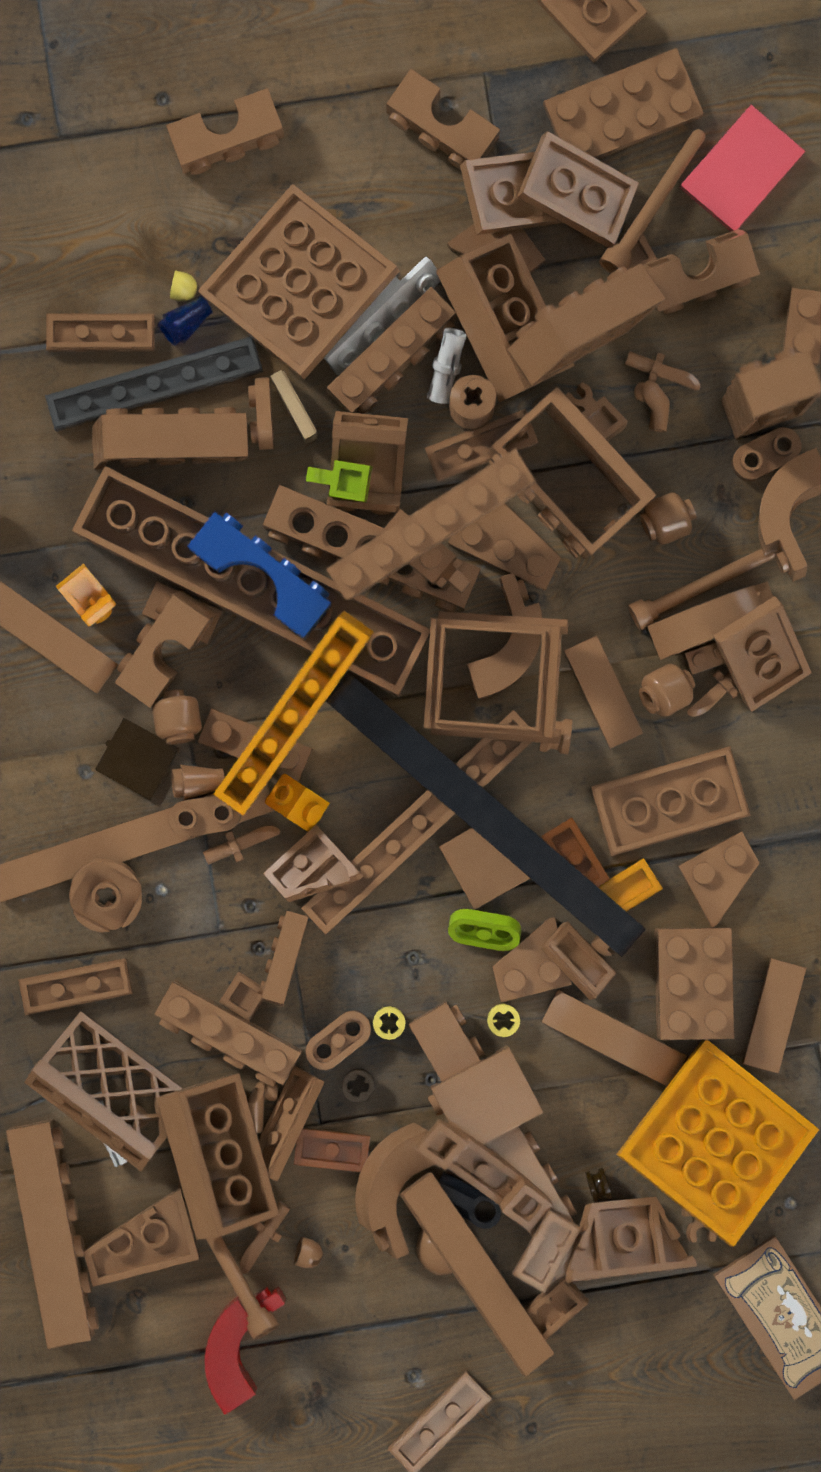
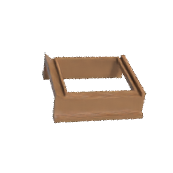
M439 611L438 618H431L424 728H431L432 735L560 744L561 729H555L561 638L562 634H568L569 620ZM446 628L542 635L536 727L440 720Z

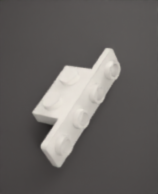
M424 257L402 280L395 277L324 357L338 376L430 287L434 289L441 282L436 273L437 268L429 258Z

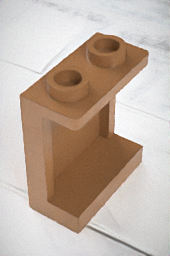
M335 411L330 470L333 471L335 460L368 465L373 468L367 503L331 497L328 492L327 505L335 506V508L342 511L366 509L379 515H388L399 511L408 418Z
M508 1045L448 1079L431 1085L433 1094L428 1097L437 1116L444 1114L449 1124L470 1135L483 1145L543 1113Z

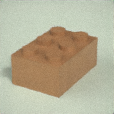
M654 928L657 1038L660 1040L734 1039L732 928Z

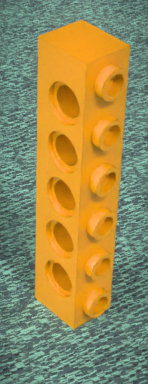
M343 611L338 616L213 795L241 815H244L249 810L371 638L374 631L346 611Z

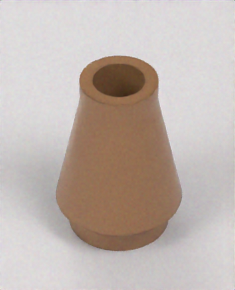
M180 765V768L171 769L174 798L182 797L184 801L216 791L225 778L223 768L213 769Z

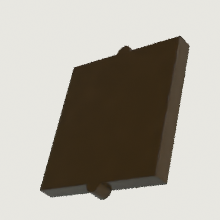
M123 718L112 740L106 741L107 749L95 770L151 800L163 777L167 778L169 776L167 770L179 748L175 745L166 744V740Z

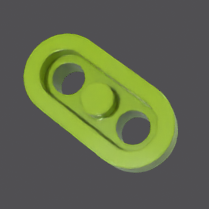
M460 909L450 916L448 934L455 942L498 951H509L516 948L520 943L521 925L510 916L472 909Z

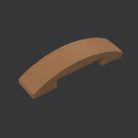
M558 989L541 1021L578 1042L666 1086L669 1085L687 1058L686 1054Z
M439 1119L416 1146L417 1151L444 1170L449 1168L500 1205L501 1211L529 1232L553 1205L552 1201L513 1166L470 1135Z

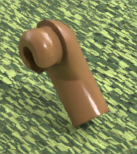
M647 380L646 382L638 383L634 389V396L637 400L646 402L651 409L649 430L667 432L670 407L668 397L656 382Z
M262 1081L257 1082L247 1100L256 1133L263 1131L265 1100L273 1102L277 1100V1083L272 1087Z

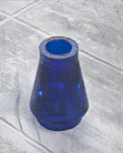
M198 296L195 300L164 313L163 319L158 322V326L172 345L176 346L180 342L185 344L213 311L208 302L202 296Z

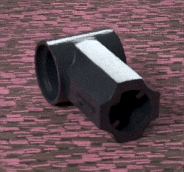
M443 1171L438 1183L461 1217L482 1229L492 1228L499 1222L502 1213L500 1205L474 1186ZM481 1201H488L494 1205L496 1214L489 1220L480 1219L475 1213L476 1205Z

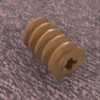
M477 375L464 376L456 381L451 389L449 401L450 416L456 424L462 428L476 429L489 423L493 417L497 397L495 387L491 381ZM466 399H468L471 402L477 399L479 400V404L477 406L475 403H472L469 406H467Z

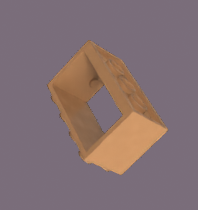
M556 387L491 447L488 452L491 460L488 463L491 465L507 455L508 452L504 448L517 436L519 438L522 437L530 429L529 425L546 411L632 505L617 521L613 519L603 528L605 532L591 544L536 483L517 495L526 505L532 502L540 511L537 517L551 532L555 528L565 538L561 542L562 545L573 557L581 556L585 560L647 505L656 494L565 394Z

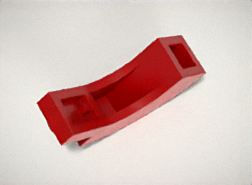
M279 1286L272 1291L265 1287L254 1294L261 1308L266 1307L268 1312H274L286 1302V1297ZM238 1296L218 1316L208 1338L205 1351V1373L208 1386L224 1415L256 1395L257 1386L243 1366L240 1357V1341L248 1330L246 1326L249 1323L246 1318L249 1315Z

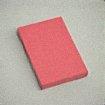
M750 105L680 185V189L731 232L741 227L804 155L805 150L754 106Z

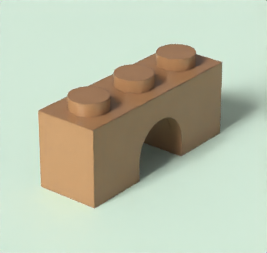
M410 69L386 103V113L390 115L389 121L403 131L409 128L418 134V140L428 149L436 151L438 148L449 156L447 158L448 161L459 170H461L460 165L465 160L486 158L499 139L500 129L471 109L458 124L443 125L434 118L432 110L440 99L441 89L413 69Z
M268 88L234 100L239 119L236 127L229 133L215 134L209 131L204 125L200 113L166 125L183 174L191 172L192 175L201 174L211 169V164L218 161L234 162L243 158L246 155V151L257 147L259 150H266L279 144V139L284 138L283 127Z
M737 229L705 241L709 252V262L707 267L697 275H686L680 259L673 254L643 264L665 297V300L655 310L658 312L663 311V314L673 313L684 308L683 303L696 298L697 301H705L717 296V290L730 286L731 289H736L751 283L750 278L759 275L760 272L748 233Z
M183 590L176 592L172 596L169 594L165 595L155 610L160 615L154 624H146L138 635L136 641L140 643L134 654L127 653L117 667V671L121 674L115 683L149 708L161 700L163 697L162 693L167 691L178 672L165 663L162 657V646L165 640L178 641L188 649H191L199 643L217 616L216 613Z

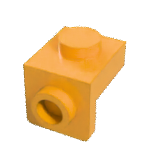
M84 563L56 585L58 591L75 609L88 627L94 623L99 624L111 615L112 608L116 605L111 595Z
M285 773L281 775L265 800L266 805L307 832L320 821L330 804Z

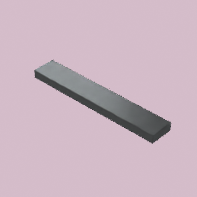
M247 337L45 395L54 429L57 432L96 421L101 415H106V410L123 408L131 411L263 373L254 339Z

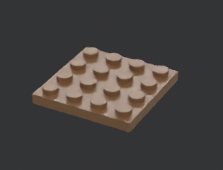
M292 184L203 284L198 293L305 380L400 271L393 262Z

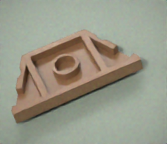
M657 1197L599 1202L585 1205L580 1222L581 1230L576 1237L565 1278L566 1283L687 1269L697 1267V1263L693 1255L688 1256L677 1239L680 1237V1234L673 1223L669 1222L666 1218L665 1210Z

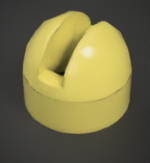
M175 270L170 299L188 301L196 294V280L188 273Z

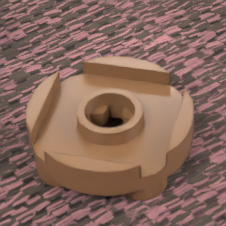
M95 858L89 864L83 866L71 882L69 897L73 913L83 926L96 932H110V930H116L120 927L122 929L132 923L140 911L142 905L141 881L132 868L125 863L115 859ZM106 887L112 888V894L116 899L114 901L107 900L105 904L100 903V895L96 893L97 890H104Z

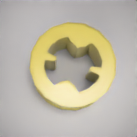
M502 1003L490 1010L487 1022L490 1030L495 1035L508 1037L518 1030L520 1017L514 1007ZM508 1011L511 1012L514 1017L510 1018V1021L514 1022L512 1027L507 1029L503 1026L497 1029L494 1026L497 1019H493L497 1012L502 1014Z
M383 1007L374 1016V1031L383 1039H396L405 1029V1017L396 1007ZM385 1013H388V1017H390L391 1013L398 1017L396 1021L398 1029L393 1033L390 1032V1029H388V1033L380 1029L383 1024L380 1017Z

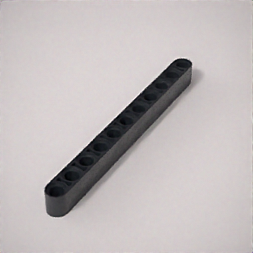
M349 672L344 674L326 702L588 929L623 957L646 929Z

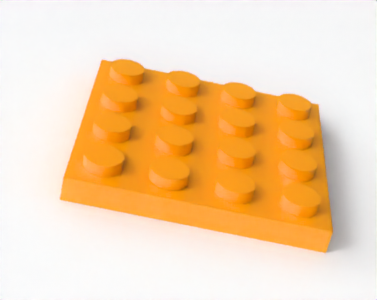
M702 1039L616 1155L725 1243L734 1247L820 1129L708 1039Z

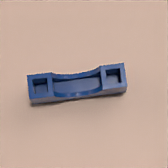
M214 512L188 544V549L218 573L236 565H249L264 571L273 580L277 589L278 600L274 616L305 641L332 607L331 603L326 600L330 593L314 581L307 585L298 578L301 571L284 558L279 563L270 556L269 553L272 548L255 535L250 540L242 534L240 530L243 528V525L231 515L225 513L221 517Z

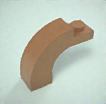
M817 448L807 451L783 465L768 483L761 500L758 519V535L764 556L778 550L775 553L778 567L783 574L788 572L792 582L806 577L808 565L791 531L790 517L800 504L821 495V457Z
M514 573L501 576L499 582L510 616L542 618L539 603L527 607L524 605L523 601L529 600V596L523 579L516 580ZM511 633L507 644L499 652L490 657L467 664L466 667L477 701L506 690L524 675L537 654L542 635Z
M764 582L718 597L647 626L660 660L714 640L713 635L774 596L768 582Z
M414 1122L391 1133L375 1147L362 1167L356 1186L355 1206L359 1224L373 1232V1238L380 1251L387 1252L395 1259L409 1254L396 1213L398 1195L403 1185L413 1175L435 1165L434 1162L416 1150V1146L428 1131Z

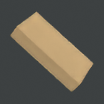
M280 370L272 374V383L306 444L314 441L318 436L317 430L285 371Z

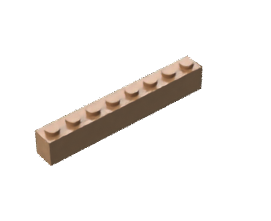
M447 1001L409 1022L412 1032L441 1082L480 1062V1058L486 1055L476 1037L473 1036L468 1039L463 1031L462 1026L467 1024L457 1004L450 1008ZM518 1126L484 1144L541 1190L552 1201L553 1205L550 1208L552 1211L575 1223L572 1217L578 1213L567 1194L560 1198L553 1186L559 1180L550 1164L546 1163L542 1166L535 1155L541 1149L530 1131L523 1134ZM543 1217L529 1232L531 1237H533ZM575 1241L555 1275L556 1280L567 1273Z

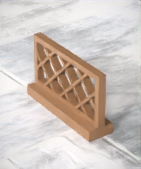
M81 1011L45 1056L39 1060L25 1081V1084L140 1171L144 1169L168 1137L157 1097L182 1089ZM79 1025L92 1033L94 1045L75 1046L73 1032ZM68 1040L69 1047H62ZM114 1050L121 1055L123 1067L104 1068L102 1051ZM95 1052L98 1069L79 1071L77 1054ZM70 1054L73 1071L59 1072L49 1062L55 1055ZM143 1072L150 1078L152 1089L134 1091L131 1073ZM124 1074L127 1091L109 1093L106 1076ZM99 1076L102 1094L89 1095L82 1089L81 1078ZM153 1096L156 1113L138 1115L135 1098ZM128 1098L131 1116L118 1117L111 1111L110 1100ZM157 1121L159 1136L154 1143L141 1134L139 1122Z

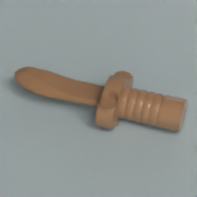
M629 352L625 365L649 373L648 380L655 382L658 376L693 390L700 389V382L692 374L662 364L665 357L664 354L658 353L656 359L652 360L634 352Z
M718 670L712 675L718 683L688 709L687 714L689 716L695 717L706 713L726 693L733 699L739 695L730 672L724 676Z
M263 826L235 838L231 830L225 833L227 842L205 850L203 854L208 865L231 855H234L236 862L244 860L241 850L278 836L281 831L275 826Z
M277 1202L278 1216L252 1225L259 1232L241 1257L240 1270L243 1274L250 1271L270 1239L279 1242L282 1238V1234L276 1230L291 1209L285 1203Z

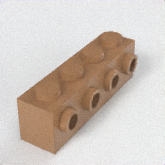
M430 287L327 386L328 395L345 412L367 414L377 404L378 400L376 397L385 388L388 391L392 390L403 379L404 375L402 372L411 363L414 366L418 365L429 354L430 350L428 347L437 338L442 341L445 328L456 327L454 324L456 321L455 310Z
M176 980L171 983L154 1014L161 1018L159 1024L176 1034L182 1029L193 1036L191 1042L209 1052L212 1047L225 1053L223 1060L239 1069H242L244 1064L257 1071L255 1075L257 1079L272 1087L275 1086L276 1082L284 1085L302 1052L300 1048L251 1021H247L240 1015Z

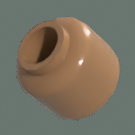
M670 492L651 500L644 506V513L640 514V520L650 541L656 540L661 545H666L688 536L692 532L691 521L697 518L691 501L689 499L682 500L675 492Z
M672 663L666 664L644 676L639 690L640 700L650 713H656L661 717L670 716L691 704L695 682L688 670H682L679 666Z
M171 690L162 693L163 699L157 701L152 706L156 735L161 739H165L168 745L194 741V735L202 729L197 699L192 696H185L184 690Z

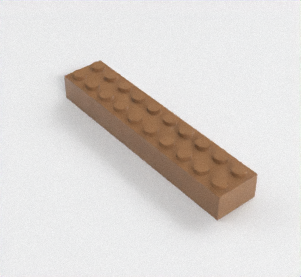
M107 466L104 467L72 529L77 536L311 654L343 611H346L374 631L347 672L399 698L430 637L429 628L361 594L352 600L346 601L333 580L271 550L269 555L279 563L285 558L301 571L298 578L307 585L314 581L330 593L326 600L331 603L332 607L304 641L274 616L278 600L277 589L273 580L264 571L249 565H236L218 573L188 549V544L208 521V517Z

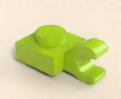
M335 460L333 471L308 467L306 481L330 485L329 496L367 503L373 467Z

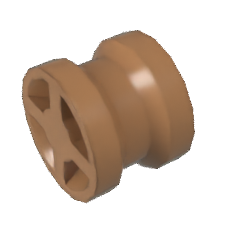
M565 718L561 722L556 721L555 729H561L560 744L539 743L540 752H547L553 749L558 750L560 754L568 755L572 733V719Z

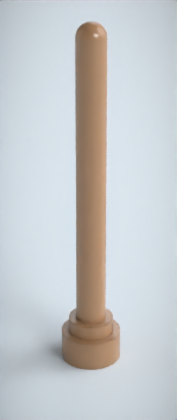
M696 129L692 132L620 243L613 245L612 248H607L600 258V265L610 274L622 266H625L627 270L629 269L632 257L630 252L705 140V133L702 130Z
M759 549L654 601L639 599L628 605L630 615L636 627L642 631L648 628L647 626L654 624L653 621L659 618L658 614L774 559L775 553L778 550L764 556L762 549Z
M223 1238L206 1239L249 1315L246 1318L249 1323L246 1327L253 1340L260 1339L278 1328L279 1323L273 1312H268L266 1307L261 1308Z

